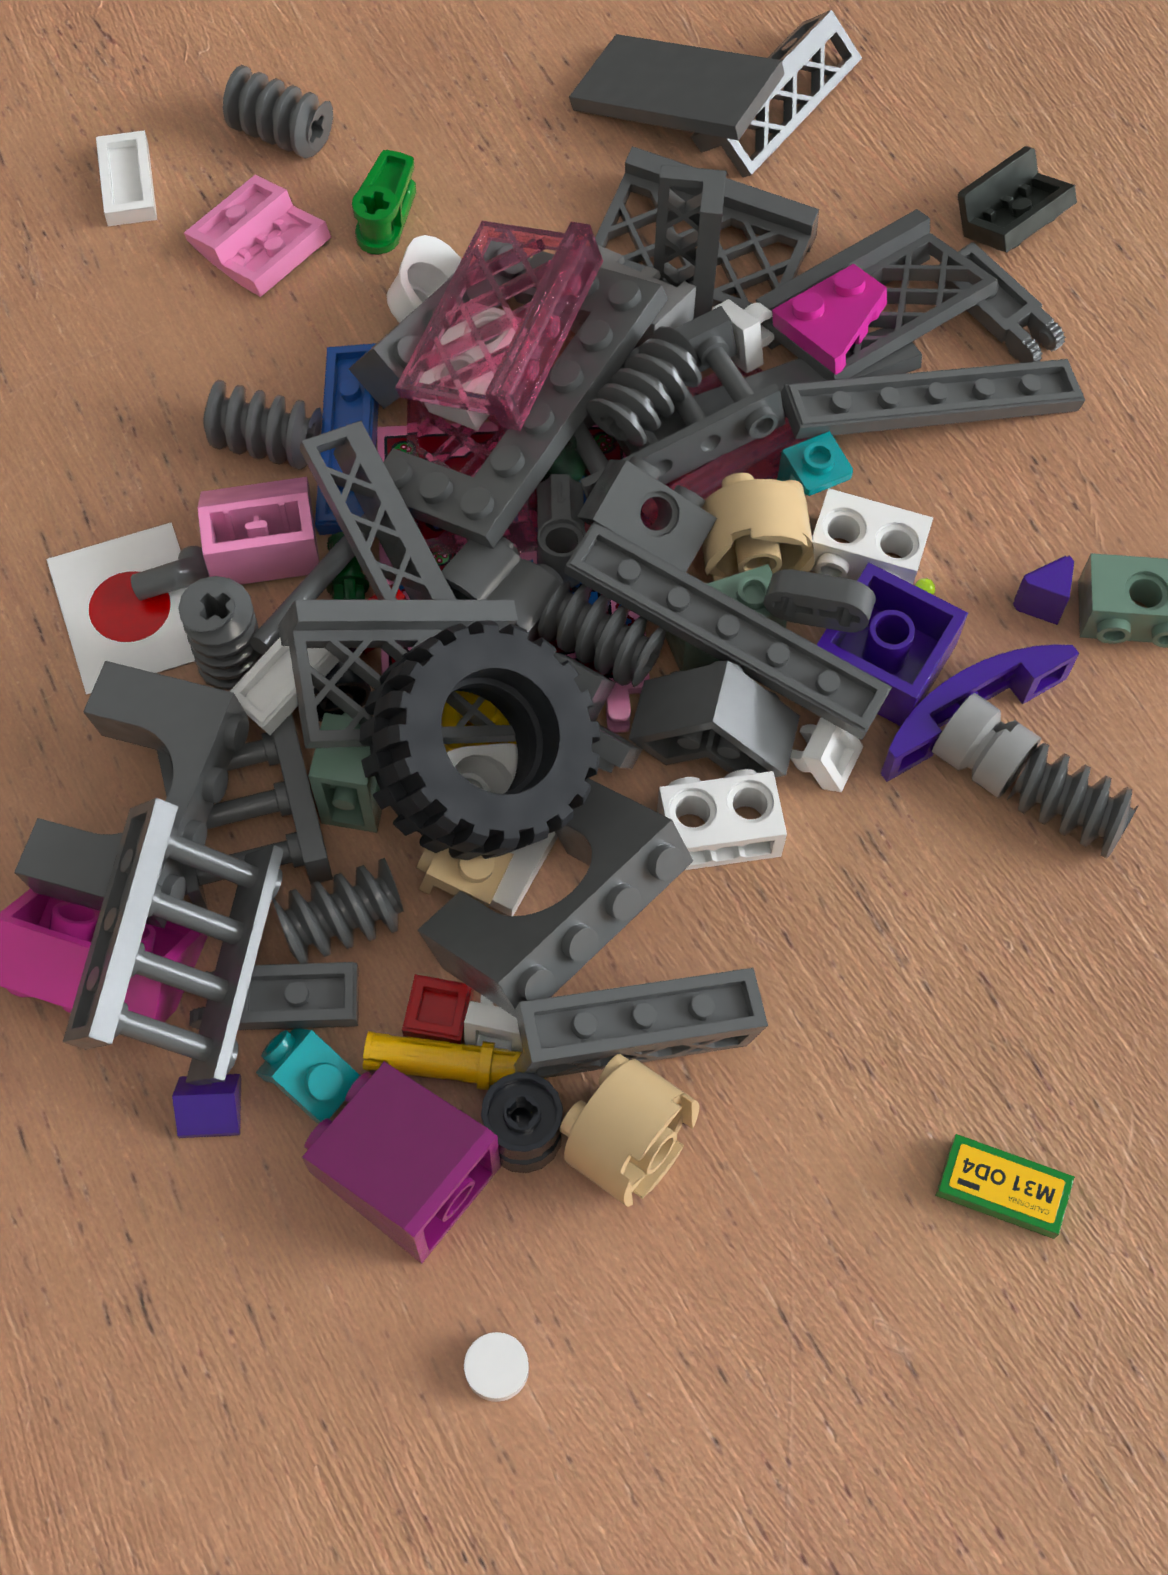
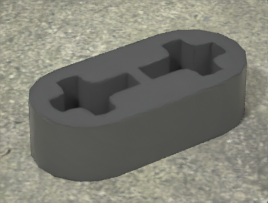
M783 569L776 571L772 575L763 603L767 611L784 621L843 632H858L868 626L876 597L868 586L859 581L800 570Z

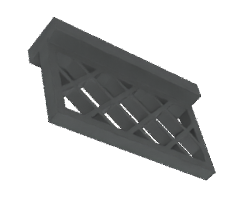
M632 146L625 161V174L593 243L606 248L609 240L629 233L636 251L623 255L625 260L623 265L641 272L646 266L653 268L650 258L654 257L655 243L644 247L636 229L654 223L657 220L661 165L693 166ZM726 178L721 230L730 226L742 229L748 241L723 250L719 242L717 266L721 264L729 283L714 289L712 306L714 307L729 299L744 310L747 306L753 304L748 301L743 291L744 289L768 281L773 290L795 278L806 252H810L817 236L819 209ZM670 186V189L685 202L702 193L703 190ZM633 192L651 198L655 209L630 218L625 204L630 193ZM621 216L623 222L617 224L618 219ZM691 228L679 233V235L684 237L695 231V229ZM776 242L795 248L790 259L770 266L762 250L763 247ZM754 252L762 270L737 279L729 261ZM681 255L678 256L683 267L677 269L678 271L692 265ZM783 274L779 283L776 277Z
M916 209L757 298L756 303H761L772 311V309L853 263L883 285L891 281H902L901 288H887V304H899L898 312H881L879 317L868 325L871 328H895V331L886 336H865L860 345L853 343L849 351L854 352V354L846 358V366L837 375L773 326L772 317L760 324L774 334V340L767 345L771 350L779 345H783L795 356L805 361L824 379L839 380L849 379L997 293L998 280L931 234L930 218ZM930 255L941 262V265L921 264L930 260ZM910 281H939L938 289L909 288ZM946 281L969 282L972 284L967 289H945ZM906 304L936 305V307L926 313L905 312Z
M294 600L278 626L281 645L289 646L305 748L369 746L362 745L359 742L360 729L354 728L358 723L361 725L373 718V716L368 714L364 707L362 708L335 686L348 669L352 670L372 688L376 689L381 686L380 675L359 658L366 648H381L394 660L398 661L402 658V655L407 653L403 647L414 648L442 630L460 623L468 627L476 621H494L498 624L499 630L509 624L515 625L518 622L515 601ZM307 648H325L340 660L343 666L329 681L310 665ZM348 648H357V649H356V650L354 651V653H353V652H351ZM313 686L320 691L316 697ZM456 691L449 694L446 703L463 717L456 726H441L444 744L516 742V734L511 725H496L478 710L484 702V698L478 696L471 705ZM325 696L353 718L345 729L320 730L317 706ZM469 721L474 726H465V724Z

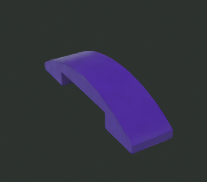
M1073 645L1032 646L998 654L960 671L929 693L905 719L891 743L880 774L888 782L932 757L933 747L942 733L940 727L950 721L960 706L973 693L978 694L987 701L1010 688L1019 701L1024 704L1065 681L1074 666L1079 652Z

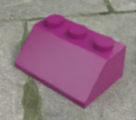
M30 888L0 912V986L7 988L13 995L38 998L62 1006L65 1011L71 1013L100 911L35 893ZM167 921L165 928L145 924L141 942L145 946V951L194 968L208 936ZM135 974L130 978L124 1002L127 1003L129 1011L165 1022L176 1011L184 991Z

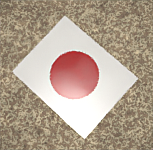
M172 522L46 559L86 694L92 692L105 661L153 673L162 672L195 661L178 609L181 595L188 587L141 601L135 595L131 584V576L133 574L178 560L181 550Z

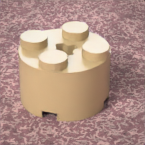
M735 473L725 477L721 483L722 488L705 499L702 509L717 518L702 544L705 571L707 576L709 574L712 575L713 581L766 564L769 565L773 574L783 569L810 572L814 566V547L803 485L795 480L754 479L748 473Z
M617 1054L602 1071L599 1078L600 1087L588 1103L580 1100L568 1111L560 1126V1132L568 1137L564 1151L565 1162L622 1204L629 1207L633 1205L632 1192L643 1199L654 1189L673 1165L684 1147L682 1143L676 1140L677 1134L683 1123L693 1129L699 1113V1103L638 1060H629L623 1055Z

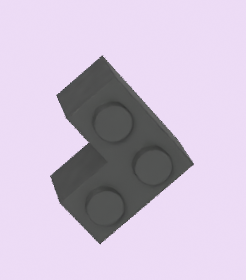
M716 661L711 665L686 671H674L669 675L644 680L629 740L664 765L707 757L728 773L742 769H752L757 773L774 771L776 778L786 776L800 715L781 702L775 693L764 689L747 676L740 666L729 661Z

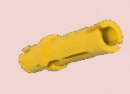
M368 1031L363 1059H366L363 1061V1070L376 1071L383 1062H386L406 1075L476 1083L477 1089L489 1090L490 1085H493L503 1076L515 1073L514 1064L522 1052L495 1048L494 1042L483 1041L482 1046L463 1045Z

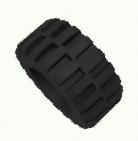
M476 621L468 627L460 623L442 630L402 655L401 659L390 665L380 676L381 686L370 692L364 708L368 714L373 715V718L360 725L359 741L362 745L370 746V755L361 760L365 778L375 776L380 791L372 795L380 809L391 806L398 815L393 821V825L405 836L416 831L422 835L419 840L421 847L434 853L449 848L450 856L455 859L470 860L478 856H482L484 859L498 857L548 838L549 833L562 829L573 819L574 808L584 805L591 792V784L584 780L597 775L600 761L599 754L592 752V744L601 740L599 722H591L588 709L593 707L594 703L588 689L581 692L574 681V678L579 673L569 660L560 663L553 656L556 648L542 637L534 642H530L527 640L529 632L512 624L499 630L498 624L494 621ZM453 691L473 693L491 702L504 715L516 734L515 739L518 749L517 769L511 786L504 794L491 793L470 783L458 772L446 752L442 738L441 721L444 705L449 694Z

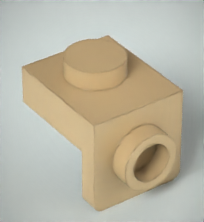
M425 848L416 867L426 873L419 890L430 894L433 886H436L454 896L459 891H462L486 907H489L514 854L507 853L489 859L478 856L470 860L452 858L449 854V848L438 853Z

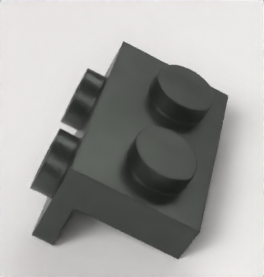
M1024 146L958 193L963 235L966 238L1007 253L1077 203L1075 185L1038 173L1036 150Z

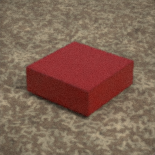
M415 974L402 1027L403 1037L462 1044L464 1039V1021L469 1002L472 1001L474 989L462 982Z

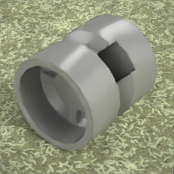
M973 693L950 719L937 739L932 752L958 771L967 767L972 769V781L995 797L1000 798L1024 769L1033 752L1039 746L1041 737L1016 720L1006 724L1001 721V710L978 694Z

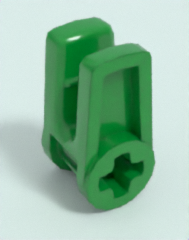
M383 150L358 192L353 197L352 211L354 218L358 221L355 229L357 245L369 254H385L395 249L399 244L404 225L416 195V182L411 179L415 168L412 156L397 151Z

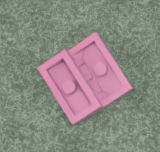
M257 175L251 177L184 232L187 241L208 261L235 282L259 297L264 295L331 238L325 221L293 206L286 189Z

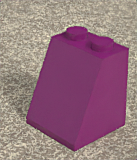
M383 1062L374 1074L367 1071L354 1082L345 1097L348 1104L333 1121L326 1118L315 1127L305 1142L304 1147L307 1149V1152L302 1158L308 1171L422 1264L501 1168L498 1137L481 1123L391 1065Z

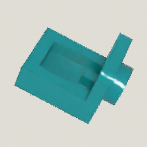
M828 431L783 449L777 480L798 481L803 485L804 494L811 496L850 480L853 475V468L831 432Z
M294 1028L291 1032L284 1030L275 1036L263 1050L261 1057L265 1062L256 1071L260 1078L265 1082L276 1085L318 1124L334 1114L345 1101L351 1086L361 1076L313 1030Z

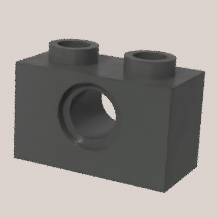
M632 456L629 461L610 459L577 517L590 526L593 522H596L682 571L687 572L717 519L702 509L705 500L683 486L676 485L675 489L672 490L657 480L661 472L638 457ZM652 498L657 504L658 516L654 524L647 528L641 520L640 513L645 501Z

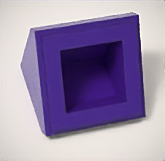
M1070 555L1067 557L1063 556L1024 575L1014 598L1013 606L1015 609L1058 625L1070 599L1074 569L1072 557Z
M226 1074L224 1082L198 1086L186 1083L187 1076L179 1077L172 1095L178 1138L240 1135V1074Z

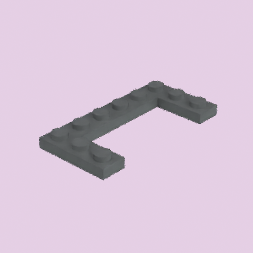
M537 250L510 287L517 303L584 323L474 477L400 450L392 449L383 463L412 517L494 549L587 416V402L597 398L598 391L604 385L610 383L612 376L620 369L668 300L661 284Z

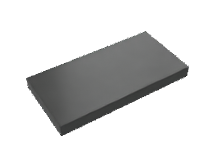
M616 34L571 93L569 99L574 111L739 140L785 73L782 60Z

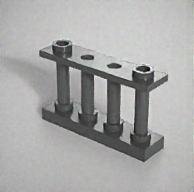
M722 306L675 328V330L679 331L689 340L697 354L696 366L699 371L702 372L711 368L734 403L706 417L688 390V397L684 401L676 402L672 400L674 408L687 427L659 441L653 432L643 429L647 436V442L643 446L637 447L639 451L621 459L629 461L632 456L648 462L661 472L657 480L663 484H667L755 439L764 438L775 429L786 424L781 392L776 383L754 393L731 360V357L737 355L731 319ZM640 346L631 351L620 369L625 368V363L631 356L638 354ZM587 414L570 439L591 474L580 480L586 500L608 463L605 455L588 430V428L596 425L589 414Z
M291 713L271 735L267 732L262 733L261 740L245 743L241 750H235L227 770L230 771L268 761L269 766L280 764L284 781L273 783V790L214 804L206 825L207 829L276 812H280L282 817L292 814L297 832L286 834L287 840L229 855L244 861L246 854L276 845L284 849L280 866L293 863L294 868L305 866L310 884L316 881L322 883L333 880ZM157 750L166 796H168L173 780L172 759L167 754ZM189 866L184 877L186 881L184 896L189 895L192 904L208 909L203 885L224 879Z
M154 798L129 810L63 1043L87 1050L112 1045L113 1039L120 1034L192 1058L186 1083L198 1086L224 1082L226 1074L230 1072L237 1059L238 1042L235 1039L270 903L277 895L282 883L283 874L279 868L284 849L272 845L246 854L244 861L177 835V829L173 827L178 806L159 798ZM170 858L237 884L230 916L226 917L161 892V886L157 884L163 861ZM153 915L223 941L214 975L145 951V946L141 939L147 919ZM137 974L206 998L207 1003L199 1033L197 1034L129 1011L128 1005L124 1000L130 978Z

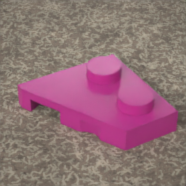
M853 263L772 309L773 326L837 375L846 366V354L853 343L860 345L868 333V325L879 317L887 305V287Z

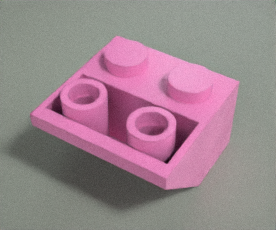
M307 477L202 491L200 493L197 509L202 552L209 577H225L239 584H248L308 575L320 562Z

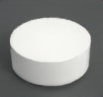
M501 1332L488 1333L475 1340L469 1347L464 1360L465 1376L470 1388L479 1397L494 1402L505 1401L518 1394L525 1385L529 1373L528 1357L522 1344L513 1336Z

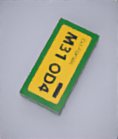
M956 1134L952 1139L935 1196L1055 1239L1060 1233L1075 1176Z

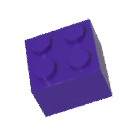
M868 562L857 580L868 586L876 597L868 626L858 632L826 629L817 646L891 686L892 688L877 714L902 726L914 708L927 696L955 649L968 612Z

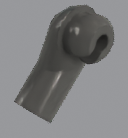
M188 546L180 551L178 560L133 574L131 576V584L137 598L142 601L186 588L201 578L209 577L202 548L199 546Z

